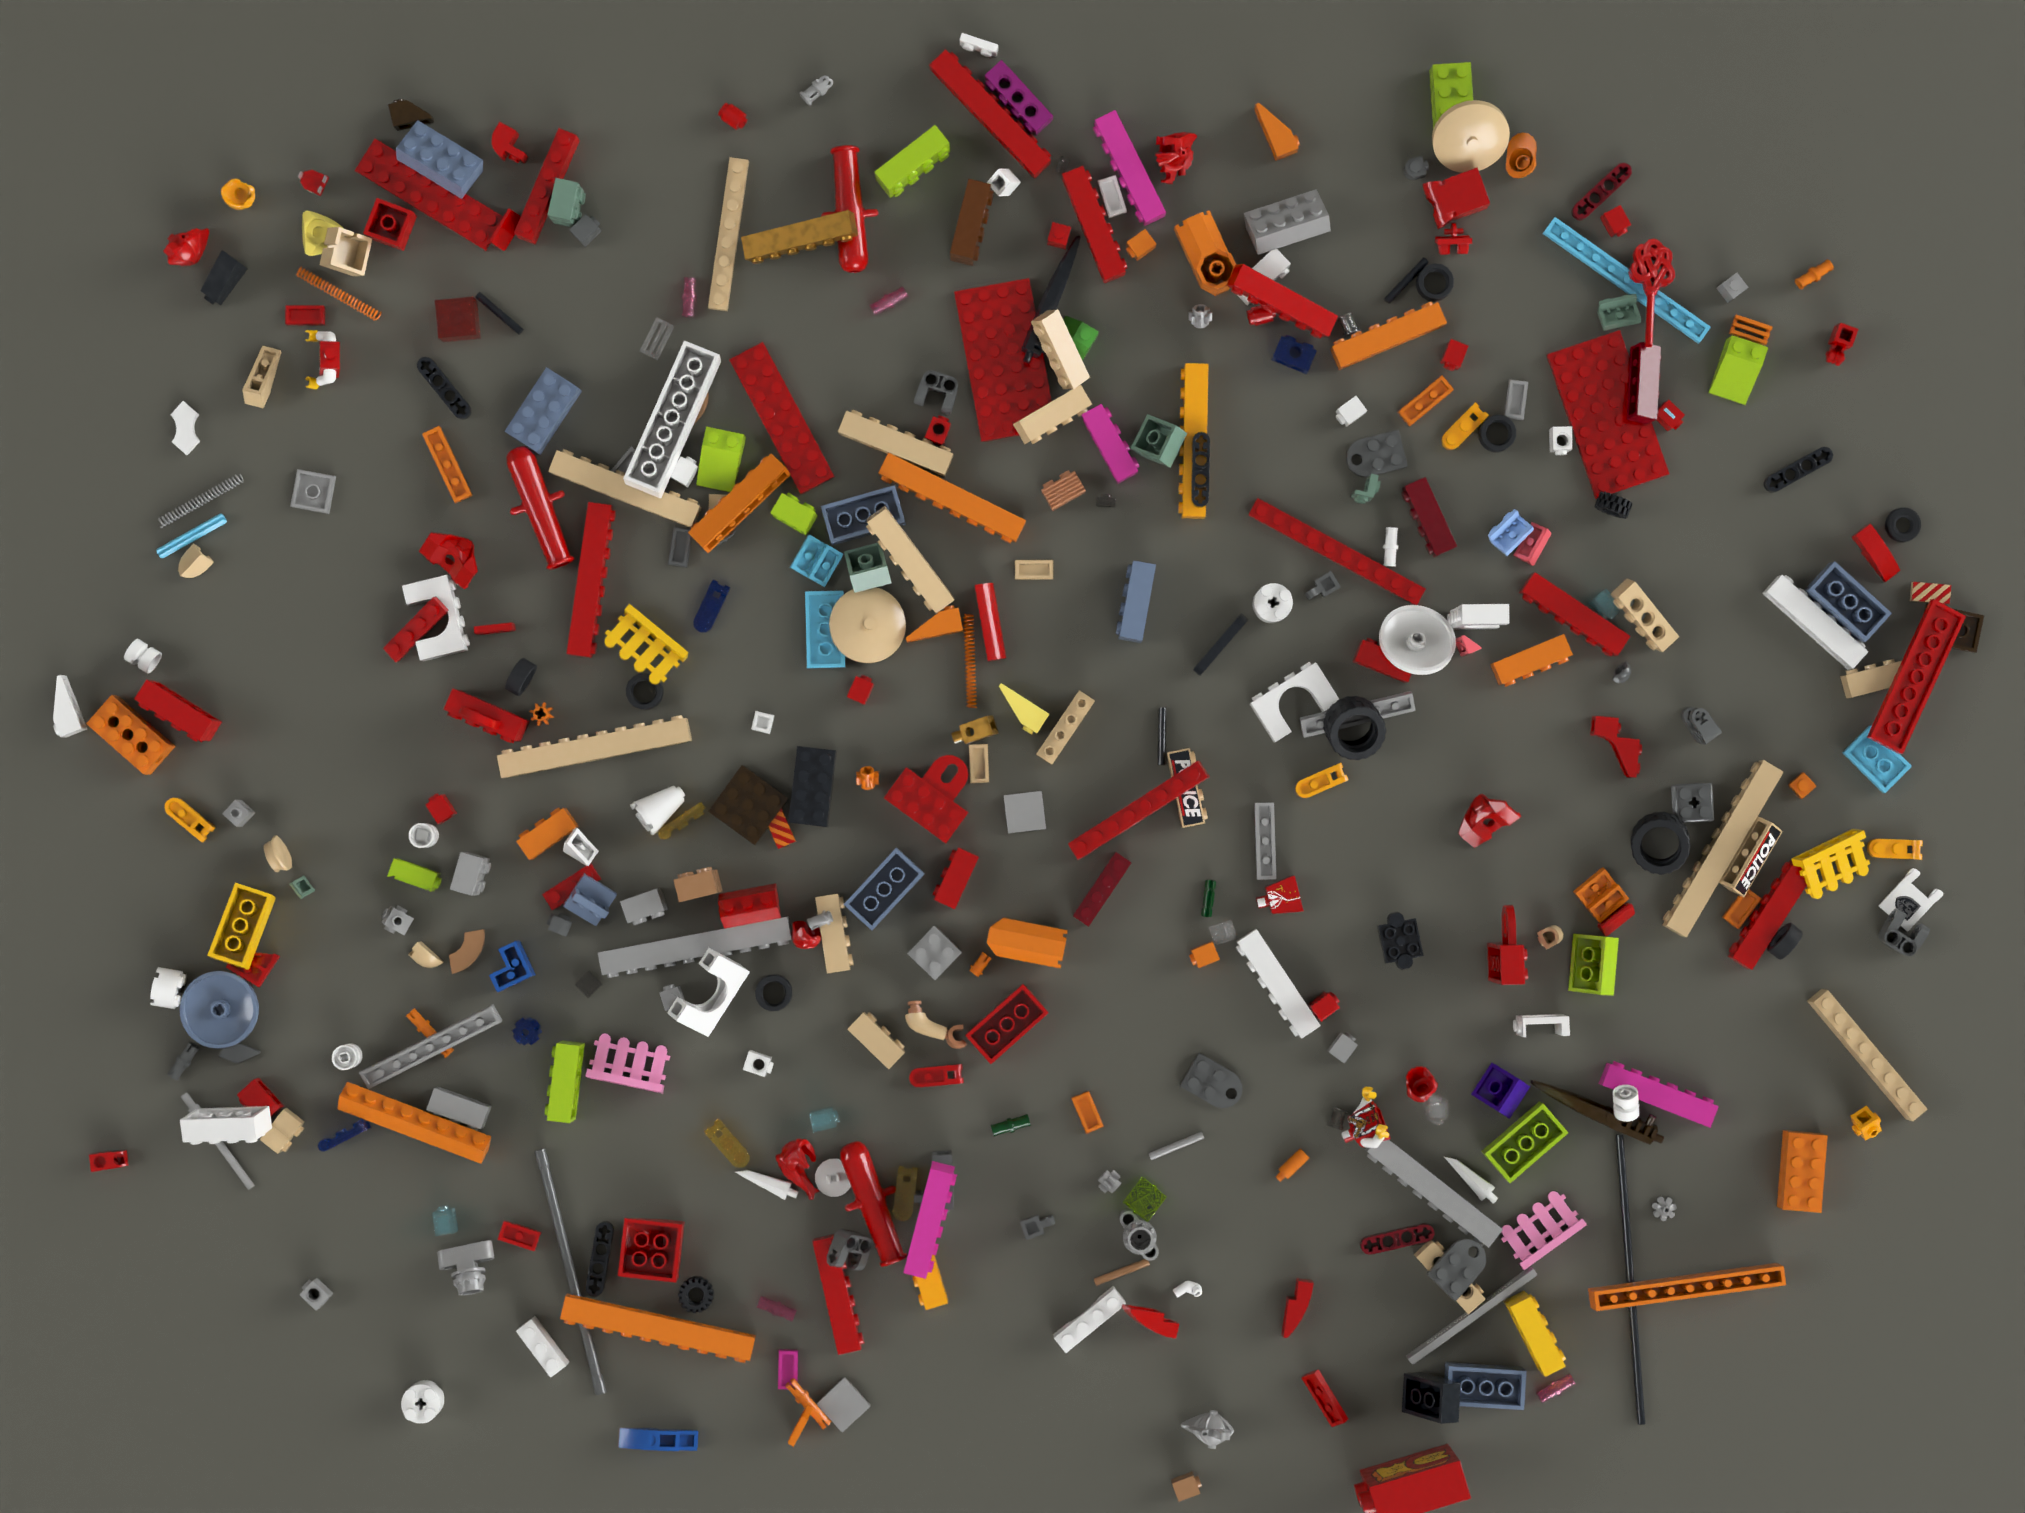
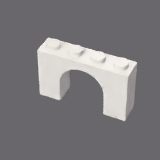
M444 575L403 585L402 588L407 605L412 606L428 602L436 596L449 610L448 625L440 635L416 641L419 659L427 661L468 651L467 646L470 645L468 635H464L463 627H465V621L463 616L459 614L458 609L461 608L459 598L455 597L454 590H456V584L451 580V576Z
M1462 604L1450 610V614H1447V621L1453 630L1498 629L1499 625L1509 624V604Z
M1316 662L1314 664L1306 663L1300 667L1302 671L1296 675L1294 672L1284 677L1285 682L1279 685L1276 682L1268 687L1269 692L1263 695L1260 692L1252 697L1253 702L1250 703V706L1273 742L1292 732L1279 711L1280 697L1287 689L1300 687L1307 690L1322 712L1329 709L1332 704L1339 700Z
M711 948L707 949L699 965L717 976L718 984L713 996L708 1001L698 1005L691 1004L677 997L667 1012L677 1022L709 1037L749 974V971L741 964Z

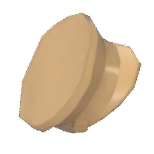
M277 835L273 836L271 841L264 844V852L269 865L275 872L291 869L292 858L286 845Z

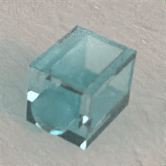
M1607 589L1602 590L1589 604L1604 619H1613L1620 611L1613 603L1614 598Z
M833 1106L809 1113L813 1132L834 1128L837 1126L836 1122H839L838 1112L833 1110Z
M449 1205L437 1207V1210L432 1213L435 1236L457 1232L458 1224L455 1208H449Z

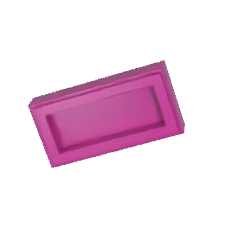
M779 1349L778 1389L788 1390L785 1387L787 1382L791 1384L790 1380L793 1378L798 1382V1350Z

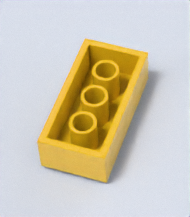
M235 883L207 956L249 970L276 897L272 894Z
M1522 1291L1504 1300L1537 1369L1544 1377L1566 1367L1563 1362L1566 1358L1562 1350L1555 1346L1557 1340L1554 1334L1546 1328L1548 1322L1545 1316L1537 1310L1539 1304L1535 1297Z

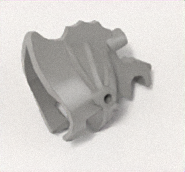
M1210 1410V1412L1197 1415L1181 1423L1182 1428L1193 1433L1203 1443L1207 1444L1210 1449H1216V1445L1225 1440H1230V1436L1234 1433L1232 1426L1216 1410Z

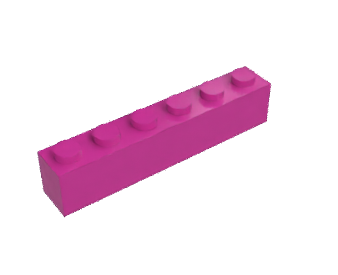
M1116 110L1095 119V126L1093 127L1097 138L1101 137L1103 151L1105 154L1110 155L1112 159L1110 161L1111 167L1114 172L1118 171L1120 176L1118 178L1122 188H1126L1128 192L1127 199L1131 206H1135L1137 210L1135 215L1138 221L1143 222L1144 226L1165 217L1166 211Z
M1613 1061V1064L1606 1063L1599 1081L1600 1085L1613 1090L1619 1085L1634 1086L1638 1090L1639 1100L1711 1128L1719 1107L1713 1104L1714 1100L1704 1096L1702 1099L1696 1098V1093L1687 1089L1681 1092L1677 1090L1678 1086L1669 1082L1663 1085L1659 1083V1078L1651 1075L1648 1078L1641 1076L1642 1072L1631 1068V1071L1623 1069L1624 1065L1615 1061Z
M932 1161L903 1272L905 1274L926 1279L927 1273H932L934 1261H931L932 1255L936 1256L939 1246L935 1242L937 1238H941L943 1227L940 1226L941 1220H946L948 1209H944L945 1204H950L953 1193L949 1191L950 1185H955L957 1174H954V1166Z

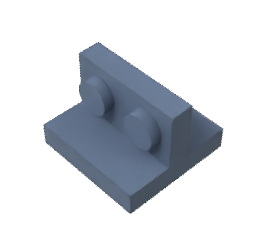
M584 873L563 904V907L597 926L601 918L605 919L608 915L609 906L617 896V893Z

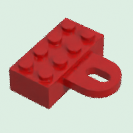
M454 688L443 709L448 711V716L457 720L464 718L466 719V724L477 728L482 726L484 727L482 731L497 736L498 733L501 735L500 739L509 743L521 742L530 722L525 718Z
M945 755L934 761L923 778L906 767L884 799L941 841L947 843L969 813L954 802V799L968 780L967 766L960 758L953 755ZM950 764H955L958 767L957 774L951 782L944 783L941 780V775Z
M1503 905L1502 942L1487 943L1488 981L1500 985L1525 984V980H1528V969L1525 968L1524 960H1527L1528 954L1524 945L1517 944L1516 917L1513 905Z

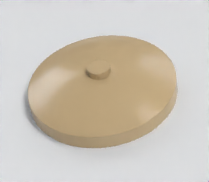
M1479 100L1465 101L1449 108L1438 119L1432 133V146L1438 160L1448 169L1463 173L1478 167L1480 171L1494 164L1505 152L1510 137L1509 126L1504 114L1493 104Z
M875 587L854 593L852 589L841 596L832 608L829 618V631L834 645L844 656L859 663H875L888 658L899 648L905 635L906 620L899 602L885 590Z

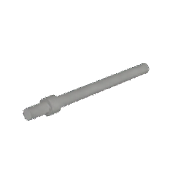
M188 1093L181 1096L189 1108V1113L197 1108H201L199 1104H195ZM221 1141L215 1144L246 1188L250 1190L255 1185L224 1142Z

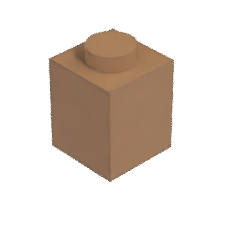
M1193 1471L1171 1479L1179 1502L1200 1494L1199 1488L1202 1485L1199 1477H1194Z

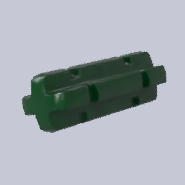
M1206 880V890H1204L1202 904L1204 908H1202L1201 915L1203 917H1211L1216 881Z

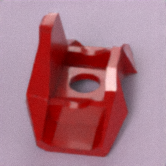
M431 532L419 550L431 564H438L450 574L451 580L463 589L468 588V584L478 572L474 556L475 545L467 538ZM446 555H452L454 557L455 562H453L450 558L446 557Z
M1479 794L1475 797L1464 815L1458 834L1476 848L1490 840L1492 833L1502 826H1510L1521 818V814L1513 810L1504 800L1489 799L1484 794ZM1490 818L1491 820L1485 825L1483 821Z

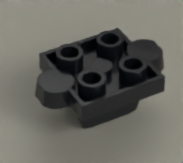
M1394 912L1388 915L1387 924L1377 926L1385 964L1395 962L1399 969L1405 970L1413 965V958L1424 956L1416 918L1404 920V916L1401 913Z

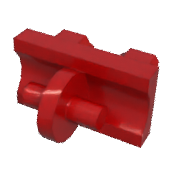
M1451 223L1450 229H1444V235L1451 234V236H1435V243L1438 245L1440 255L1450 254L1451 244H1457V254H1468L1469 244H1472V237L1470 238L1469 235L1457 236V234H1463L1464 230L1463 228H1457L1456 223Z

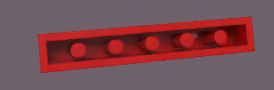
M558 128L514 231L517 238L536 245L548 216L555 178L564 179L580 141L577 135Z
M1084 166L1063 173L1062 181L1103 283L1105 284L1125 276V269H1128L1126 261L1119 256L1118 252L1121 251L1117 240L1113 241L1111 236L1113 229L1111 224L1105 221L1104 216H1106L1103 205L1099 206L1097 201L1099 195L1096 188H1092L1090 184L1092 177L1089 170L1085 171Z
M1245 264L1235 265L1226 285L1232 289L1231 292L1234 294L1248 297L1247 300L1249 302L1263 305L1264 310L1270 313L1276 312L1282 320L1294 322L1297 328L1307 329L1311 331L1310 334L1319 339L1321 337H1329L1338 315Z
M1536 572L1530 575L1519 592L1523 595L1521 598L1526 602H1534L1538 605V609L1545 614L1550 613L1554 616L1553 619L1561 625L1565 623L1570 627L1569 630L1578 636L1580 634L1586 637L1585 641L1592 646L1598 645L1602 648L1601 652L1609 657L1618 656L1631 637Z
M1792 860L1782 866V873L1779 878H1775L1770 886L1772 889L1769 894L1763 896L1760 901V908L1752 913L1750 916L1751 922L1741 930L1739 934L1741 936L1737 943L1734 942L1729 949L1730 954L1728 957L1746 969L1753 970L1807 886L1804 876H1800L1799 871L1802 868L1793 866Z
M832 1234L815 1238L812 1242L838 1355L861 1350L864 1338L862 1332L859 1333L857 1325H860L858 1313L854 1314L853 1306H856L854 1295H850L849 1287H851L850 1277L845 1275L846 1261L842 1267H833L827 1263V1254L835 1235Z

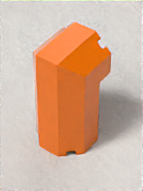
M1210 210L1206 211L1205 215L1201 212L1182 221L1184 225L1181 227L1177 224L1174 227V231L1200 288L1214 296L1228 291L1230 287L1226 285L1236 263L1232 254L1227 250Z
M1003 917L990 926L987 944L993 953L999 957L1061 968V964L1058 961L1063 959L1066 937H1063V934H1067L1068 930Z

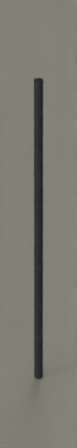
M1623 1134L1616 1135L1626 1278L1627 1283L1635 1282L1624 1136ZM1637 1306L1629 1307L1637 1421L1638 1425H1645Z

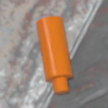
M1300 1148L1278 1169L1280 1172L1275 1177L1280 1182L1285 1177L1289 1179L1310 1158Z

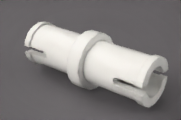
M1386 527L1385 545H1383V549H1385L1383 566H1396V549L1399 546L1397 545L1398 528Z

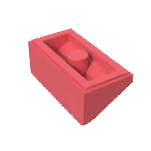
M1531 522L1530 525L1533 526L1534 530L1519 544L1514 556L1534 566L1550 538L1551 532L1548 528Z
M1465 635L1456 638V647L1460 656H1465L1482 649Z

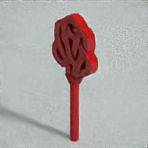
M1655 238L1649 239L1645 244H1640L1634 249V263L1629 267L1628 272L1631 280L1643 285L1644 293L1647 296L1645 347L1653 346L1655 296L1659 287L1670 285L1675 278V270L1671 265L1673 259L1672 252Z

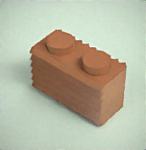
M1068 470L1059 476L1061 479L1056 482L1050 480L1043 484L1044 488L1041 489V492L1052 511L1086 493L1075 471L1070 473Z

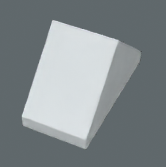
M574 828L565 841L563 852L585 866H589L599 852L578 828Z

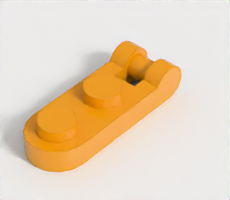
M1476 402L1444 433L1441 439L1444 448L1448 450L1456 449L1489 416L1479 408ZM1472 413L1478 417L1475 422L1469 417Z
M1340 762L1298 781L1295 786L1296 794L1301 798H1309L1348 781L1347 775L1342 770L1344 768L1342 763ZM1335 772L1337 779L1333 780L1330 773Z
M170 798L166 801L165 812L199 841L204 842L207 839L208 833L213 832L216 828L182 799ZM199 824L203 826L201 831L196 829Z
M1872 839L1867 845V852L1875 858L1922 860L1920 846H1923V840ZM1907 846H1912V853H1907Z

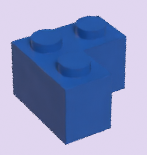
M520 940L498 949L506 967L489 976L496 991L500 992L536 975Z

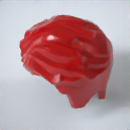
M804 921L792 923V942L796 947L809 949L816 947L820 943L821 932L819 927L811 930Z
M1416 1066L1411 1068L1406 1075L1407 1095L1416 1102H1426L1436 1092L1438 1083L1426 1067Z

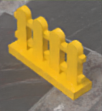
M629 604L624 609L625 617L620 615L618 618L620 622L612 631L607 630L605 632V635H607L604 641L605 646L613 648L616 644L622 648L619 652L622 660H628L632 656L637 660L634 663V669L637 672H643L645 669L651 672L649 675V682L656 685L660 681L664 683L667 680L665 675L673 666L677 668L680 665L678 663L679 660L683 663L688 658L689 652ZM634 624L640 627L639 630L634 626ZM630 629L634 635L625 644L621 638ZM651 636L653 639H655L654 642L648 637ZM645 642L649 647L640 656L635 651ZM666 648L669 653H666L663 649ZM660 654L664 659L654 668L650 663Z
M1851 829L1791 858L1793 866L1802 868L1799 872L1800 876H1804L1808 887L1805 889L1806 894H1810L1812 898L1819 899L1823 895V887L1828 891H1836L1838 888L1837 880L1840 879L1841 882L1850 884L1853 881V872H1856L1859 876H1866L1868 874L1870 862L1868 859H1865L1862 849L1865 845L1863 841H1860L1866 838L1864 830ZM1847 854L1851 855V859L1853 862V866L1851 867L1847 858ZM1833 861H1835L1838 870L1837 874L1834 873V869L1831 863ZM1817 869H1820L1823 881L1821 882L1816 872Z

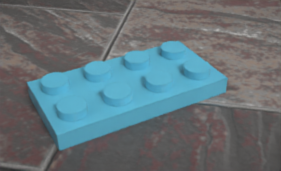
M805 591L807 669L846 668L845 656L834 645L829 631V618L832 608L838 599L844 595V591Z

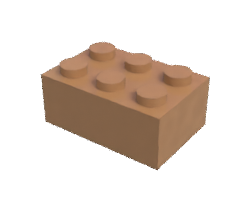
M712 867L696 870L697 874L693 872L678 874V879H674V884L679 902L723 892L718 870H712Z

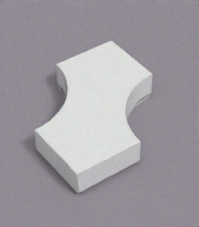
M182 401L171 413L176 423V435L172 443L188 455L200 442L194 429L195 421L199 414L185 401Z

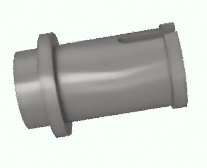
M824 910L822 914L808 918L807 922L811 930H814L825 924L830 925V922H833V917L830 911L826 912Z

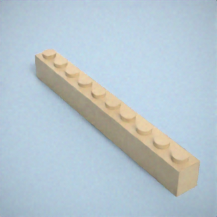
M680 715L671 717V721L664 722V719L652 721V725L645 726V723L634 724L632 729L626 730V726L615 728V732L607 733V730L596 732V736L589 737L588 734L579 735L577 740L572 741L569 738L559 739L557 744L552 745L549 741L539 743L540 747L532 748V745L520 747L521 751L513 752V749L503 750L501 755H497L501 778H509L690 742L692 738L687 718H683Z
M1759 760L1751 767L1750 772L1752 773L1750 777L1742 782L1740 794L1735 795L1732 799L1730 811L1724 813L1720 828H1716L1711 836L1713 840L1710 845L1707 844L1702 851L1703 857L1694 864L1692 868L1693 874L1690 878H1686L1682 885L1683 891L1681 894H1677L1673 900V908L1671 911L1668 910L1663 917V926L1682 937H1687L1783 774L1782 770L1765 760Z

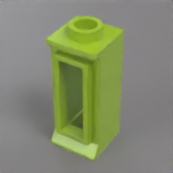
M393 858L387 877L395 876L394 879L429 890L430 892L438 889L442 878H439L441 873L399 858Z

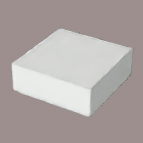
M755 711L751 730L770 734L774 715Z

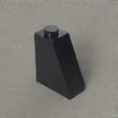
M222 250L200 290L205 294L204 299L212 305L215 302L222 305L248 269Z

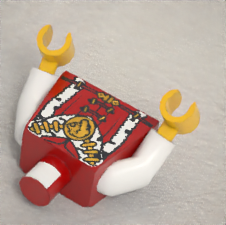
M306 330L305 332L309 333V339H305L307 342L319 341V376L317 378L306 377V380L309 381V385L306 388L316 390L319 386L333 383L336 378H339L340 342L336 341V336L333 332Z
M1366 1086L1362 1089L1363 1098L1357 1109L1347 1119L1350 1129L1341 1133L1346 1143L1355 1139L1361 1147L1378 1148L1383 1141L1391 1139L1381 1110L1372 1101L1377 1096L1375 1092H1371L1373 1090L1372 1087Z

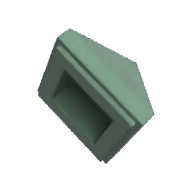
M304 875L289 884L300 899L315 891Z

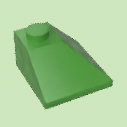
M1065 315L1063 321L1083 361L1098 337L1099 331L1082 321Z

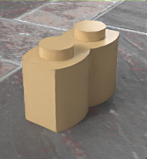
M285 1108L272 1123V1129L266 1132L260 1140L277 1154L282 1151L286 1152L292 1145L290 1141L293 1136L298 1137L304 1130L302 1125L305 1121L288 1108Z

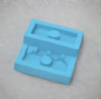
M808 534L790 568L825 587L841 560L843 553Z

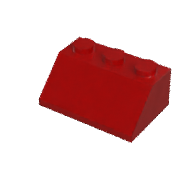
M776 883L719 894V914L724 929L781 918Z

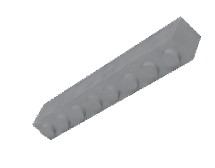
M1390 1140L1383 1141L1378 1148L1366 1147L1365 1150L1368 1152L1367 1157L1374 1163L1377 1161L1381 1162L1384 1165L1382 1167L1383 1170L1390 1175L1395 1173L1399 1177L1397 1181L1405 1187L1410 1185L1414 1188L1412 1193L1420 1199L1424 1196L1429 1200L1427 1204L1435 1211L1438 1208L1443 1211L1445 1219L1450 1223L1453 1221L1459 1224L1458 1229L1466 1235L1471 1233L1474 1236L1473 1240L1481 1246L1485 1244L1489 1248L1502 1232V1228Z

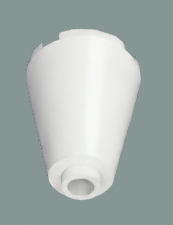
M673 785L634 801L630 806L632 810H637L638 813L635 815L643 827L650 831L651 835H654L685 801L683 798L685 793L680 787L676 788Z

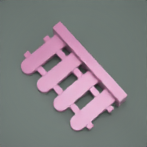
M606 1033L599 1037V1041L595 1040L594 1045L597 1046L594 1060L590 1059L589 1064L593 1065L592 1070L587 1069V1078L663 1094L664 1085L660 1083L661 1080L666 1078V1075H662L665 1061H670V1056L667 1055L668 1051L665 1046H658L654 1053L648 1051L649 1046L644 1041L639 1042L635 1049L630 1048V1041L625 1037L620 1038L617 1045L611 1044V1037ZM609 1048L616 1050L613 1064L606 1063ZM628 1052L635 1054L632 1068L625 1067ZM647 1056L654 1058L651 1072L644 1071ZM604 1069H612L611 1074L605 1073ZM623 1072L630 1073V1077H624ZM642 1076L649 1077V1081H643Z
M1555 1191L1548 1194L1550 1204L1546 1207L1542 1203H1535L1532 1206L1535 1215L1528 1218L1526 1214H1519L1517 1216L1519 1226L1514 1230L1510 1225L1502 1227L1501 1233L1504 1237L1501 1240L1503 1243L1507 1241L1515 1251L1513 1256L1515 1259L1518 1257L1521 1259V1262L1518 1264L1523 1270L1587 1225L1583 1219L1578 1220L1575 1217L1578 1213L1576 1210L1572 1212L1564 1202V1199H1566L1564 1194L1560 1196ZM1553 1207L1562 1218L1558 1223L1555 1222L1548 1212ZM1536 1219H1539L1547 1230L1543 1234H1540L1532 1223ZM1566 1224L1568 1228L1562 1231L1560 1227ZM1521 1230L1531 1240L1526 1246L1517 1235ZM1551 1235L1553 1239L1547 1243L1545 1238ZM1535 1246L1537 1250L1531 1254L1529 1249Z

